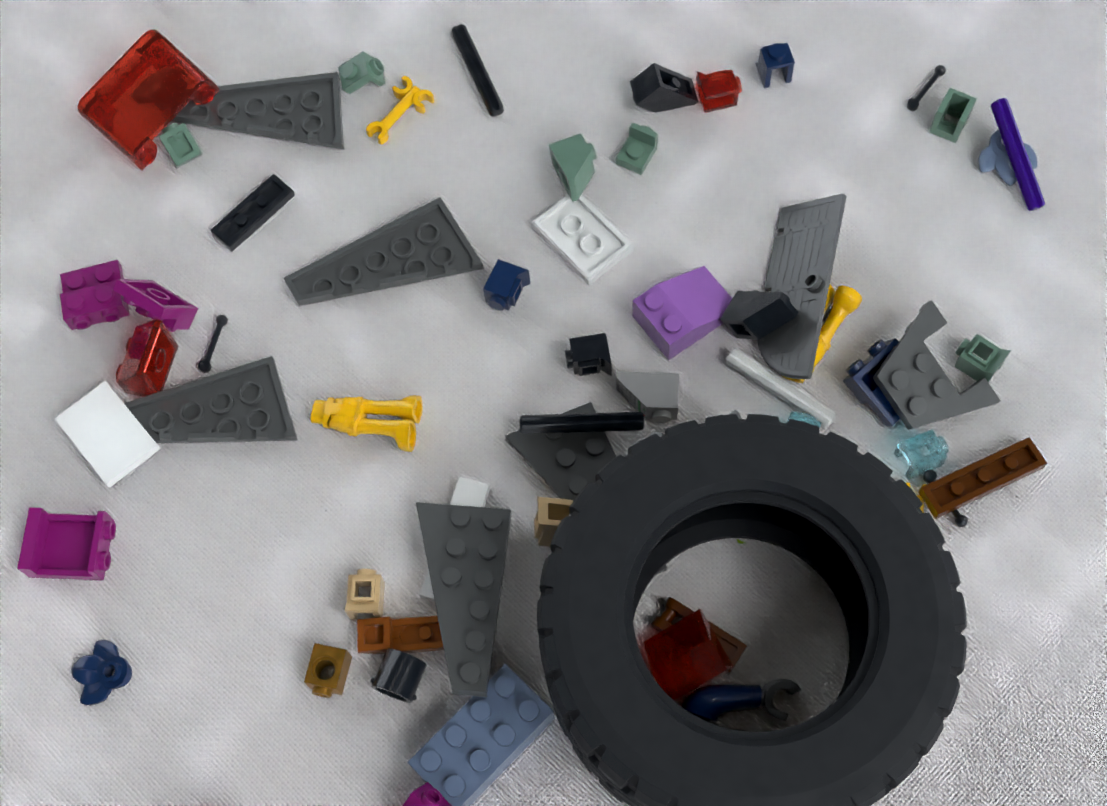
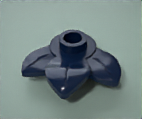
M108 640L96 641L93 655L79 658L72 666L71 673L73 678L77 682L84 684L80 703L84 705L102 703L108 698L112 690L124 687L130 681L132 668L125 658L119 656L118 648L113 642Z

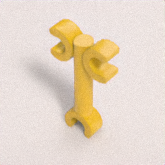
M407 76L401 78L402 84L406 87L405 89H399L396 86L392 87L394 96L400 99V101L381 122H372L366 128L368 137H372L376 132H381L377 137L381 145L388 141V130L413 103L416 111L424 114L426 112L425 106L420 102L423 100H427L432 104L435 102L431 91L420 90L417 86H413L411 79Z

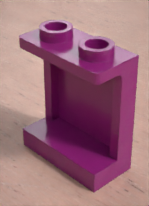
M29 507L17 569L29 578L104 580L105 571L109 570L111 565L109 548L111 540L116 535V523L106 511H98L97 515L48 514L43 508Z

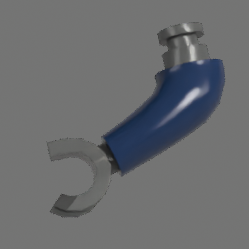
M788 679L769 681L762 689L760 685H707L694 690L685 699L682 708L698 718L710 722V720L717 721L718 717L724 713L759 709L762 706L770 715L786 721L788 713L775 708L773 697L780 689H784L788 694L793 695L801 691V688L797 683Z

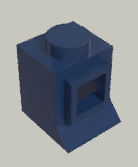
M774 43L761 48L759 60L755 64L763 87H770L772 70L777 68L781 69L785 83H790L792 81L795 61L788 43Z
M498 259L483 288L486 303L499 311L504 309L509 311L511 306L515 307L523 287L531 284L529 270Z

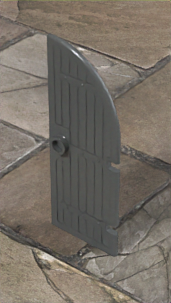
M844 193L781 208L777 231L783 232V235L775 237L764 290L771 292L779 291L786 294L790 298L791 304L798 311V314L794 319L757 340V343L767 365L776 373L788 378L811 379L847 198Z

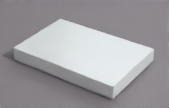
M567 194L531 222L532 228L588 285H591L634 251V245L582 194L574 202H572Z
M106 381L102 382L54 418L109 488L161 449Z

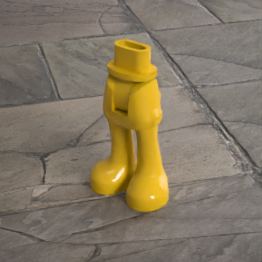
M831 284L829 285L824 314L832 303L833 306L820 331L814 367L831 347L832 337L847 315L858 309L862 302V296L851 287L841 285L835 291ZM783 376V377L786 378V379H789V380H792V381H795V382H798V383H803L804 380H805V379H792V378H788V377Z
M409 395L401 400L385 401L368 400L360 396L336 399L329 397L327 401L315 400L311 413V423L323 424L324 428H332L353 437L359 434L389 436L395 439L400 450L412 452L416 444V426L414 423L418 424L420 422L423 411L422 398L419 395ZM367 414L395 416L403 420L369 419Z

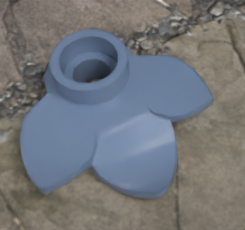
M997 130L990 137L989 146L983 149L979 155V169L982 173L995 169L1000 178L1007 185L1012 186L1017 181L1006 148L1001 142L1000 131ZM1024 143L1034 170L1037 168V156L1031 146Z

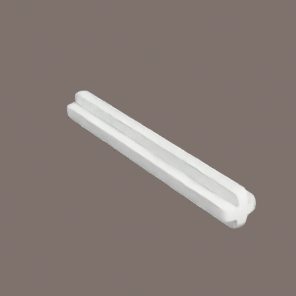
M733 349L729 353L726 363L823 427H828L833 422L836 413L740 350Z

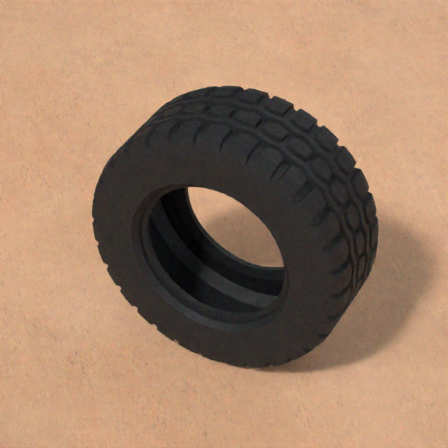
M737 414L706 417L705 423L698 424L696 420L681 423L665 429V435L661 437L653 434L628 448L627 456L619 455L606 464L595 475V484L590 482L576 496L569 507L571 516L563 518L555 531L550 544L552 553L545 559L539 585L541 595L537 602L539 649L549 695L565 736L572 743L573 750L588 771L593 772L600 779L599 783L618 801H624L629 806H871L905 780L919 765L918 762L922 756H925L930 751L944 728V717L949 716L954 707L960 688L957 675L964 671L967 641L961 632L967 627L963 594L957 592L956 588L961 583L950 551H944L942 547L946 541L930 513H923L921 511L922 502L902 479L895 481L891 477L893 471L881 460L869 452L862 455L857 451V444L831 431L827 435L819 433L820 427L806 422L789 419L786 424L779 422L778 416L748 414L746 419H738ZM726 538H744L767 542L781 547L805 561L823 578L834 593L847 626L849 662L846 677L836 701L827 709L805 722L785 729L767 732H746L720 727L698 718L678 705L664 692L648 670L640 653L633 625L635 611L642 594L653 577L665 564L682 552L699 544Z

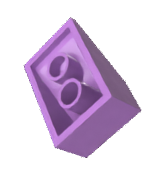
M702 266L658 283L635 298L632 303V317L664 356L670 360L723 324L720 319L730 304L732 297L709 270Z

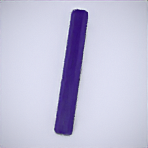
M1006 98L998 99L990 107L1027 209L1029 211L1040 209L1045 205V201L1010 104Z

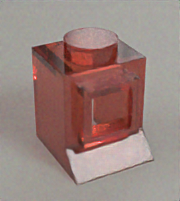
M732 69L717 71L707 75L698 71L696 73L695 88L704 113L737 106L738 94L742 93V85L739 76H734Z

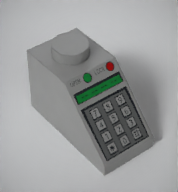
M616 372V390L638 412H642L646 419H652L658 423L677 420L679 373Z

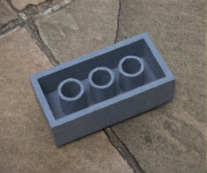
M504 664L489 680L487 697L473 696L407 763L425 782H429L452 806H471L555 719L554 711L514 671Z

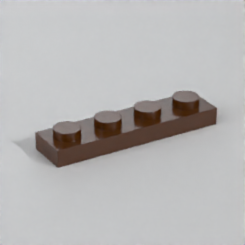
M1028 437L921 487L918 493L934 518L937 519L1043 469L1047 462L1031 438Z

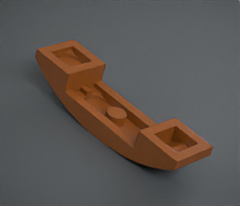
M438 616L393 620L390 617L357 619L358 653L385 654L388 648L404 653L444 650Z

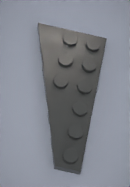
M338 72L190 89L185 91L177 108L171 110V117L174 122L344 150L340 78Z
M441 197L288 275L284 280L297 304L303 306L484 268L478 255Z
M273 356L124 403L156 443L298 441Z
M590 402L562 414L596 413ZM518 430L505 435V440L510 446L519 452L524 461L542 477L549 488L560 499L574 501L590 482L595 484V475L616 457L605 432L523 434ZM666 564L659 570L657 574L667 570Z
M416 502L452 693L455 695L487 697L512 517L511 509Z

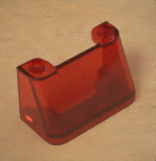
M151 29L145 32L80 99L77 109L79 114L104 138L143 171L156 158L157 146L152 140L191 100L197 105L207 104L213 100L220 89L163 34L155 29Z

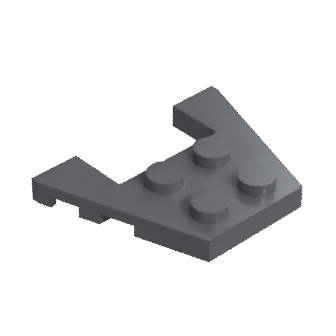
M932 300L922 305L915 320L909 324L899 343L893 347L872 377L908 430L995 405L1001 401L986 378L979 379L959 394L929 351L924 340L947 324V321Z

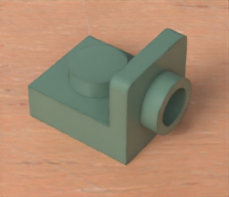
M173 123L162 130L163 134L159 136L160 141L177 168L202 155L185 123L179 126L177 123Z
M632 123L629 127V137L616 157V164L642 175L657 150L658 134L648 126Z

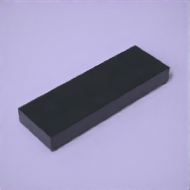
M275 174L271 175L210 230L212 235L233 252L295 196L294 191Z

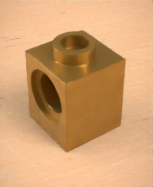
M314 643L304 683L310 689H313L312 694L324 698H331L332 694L342 695L352 656L346 649ZM335 666V672L331 678L327 680L320 679V673L325 667Z

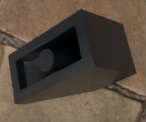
M656 63L651 64L630 81L633 100L636 105L655 113L698 103L691 78Z

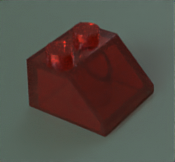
M155 319L136 326L133 336L127 341L125 358L116 371V382L127 394L146 397L161 392L164 389L179 346L162 320Z
M701 609L643 642L654 678L664 692L674 701L682 699L694 690L701 688L734 668Z

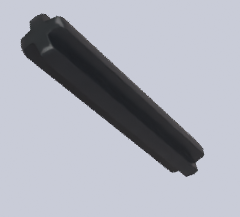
M463 24L454 26L452 28V35L490 116L496 117L504 112L503 104L466 26Z
M642 412L520 416L519 425L520 432L523 434L641 431L644 429V415Z

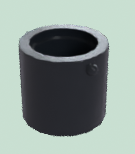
M388 648L375 678L370 680L371 687L391 698L412 703L413 700L417 699L415 693L427 664L410 654Z

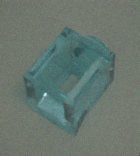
M933 429L910 439L899 440L894 455L896 458L905 456L910 465L905 475L910 480L924 474L927 470H934L943 466L948 457L949 449L945 439L942 436H936ZM926 446L930 454L923 457L919 449Z

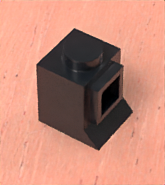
M606 333L569 338L570 350H565L567 369L573 368L574 374H579V376L601 373L600 370L612 376V364Z

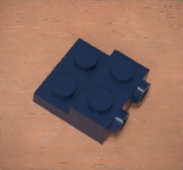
M896 338L885 342L880 339L867 350L870 356L864 361L858 359L845 370L849 375L843 380L860 403H868L887 427L893 426L900 417L872 377L893 347L899 343Z

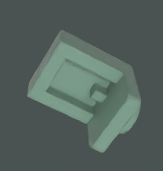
M364 51L338 67L342 90L348 94L353 93L370 81L380 87L386 84L383 64L379 59L370 56Z

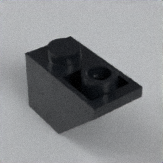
M737 291L720 320L736 338L759 340L794 319L798 311L791 304L790 298L779 291Z

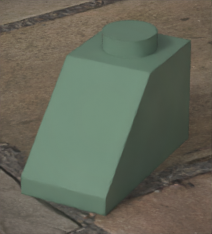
M581 133L549 144L552 165L572 202L580 198L595 173L593 160L597 158L592 143H586Z

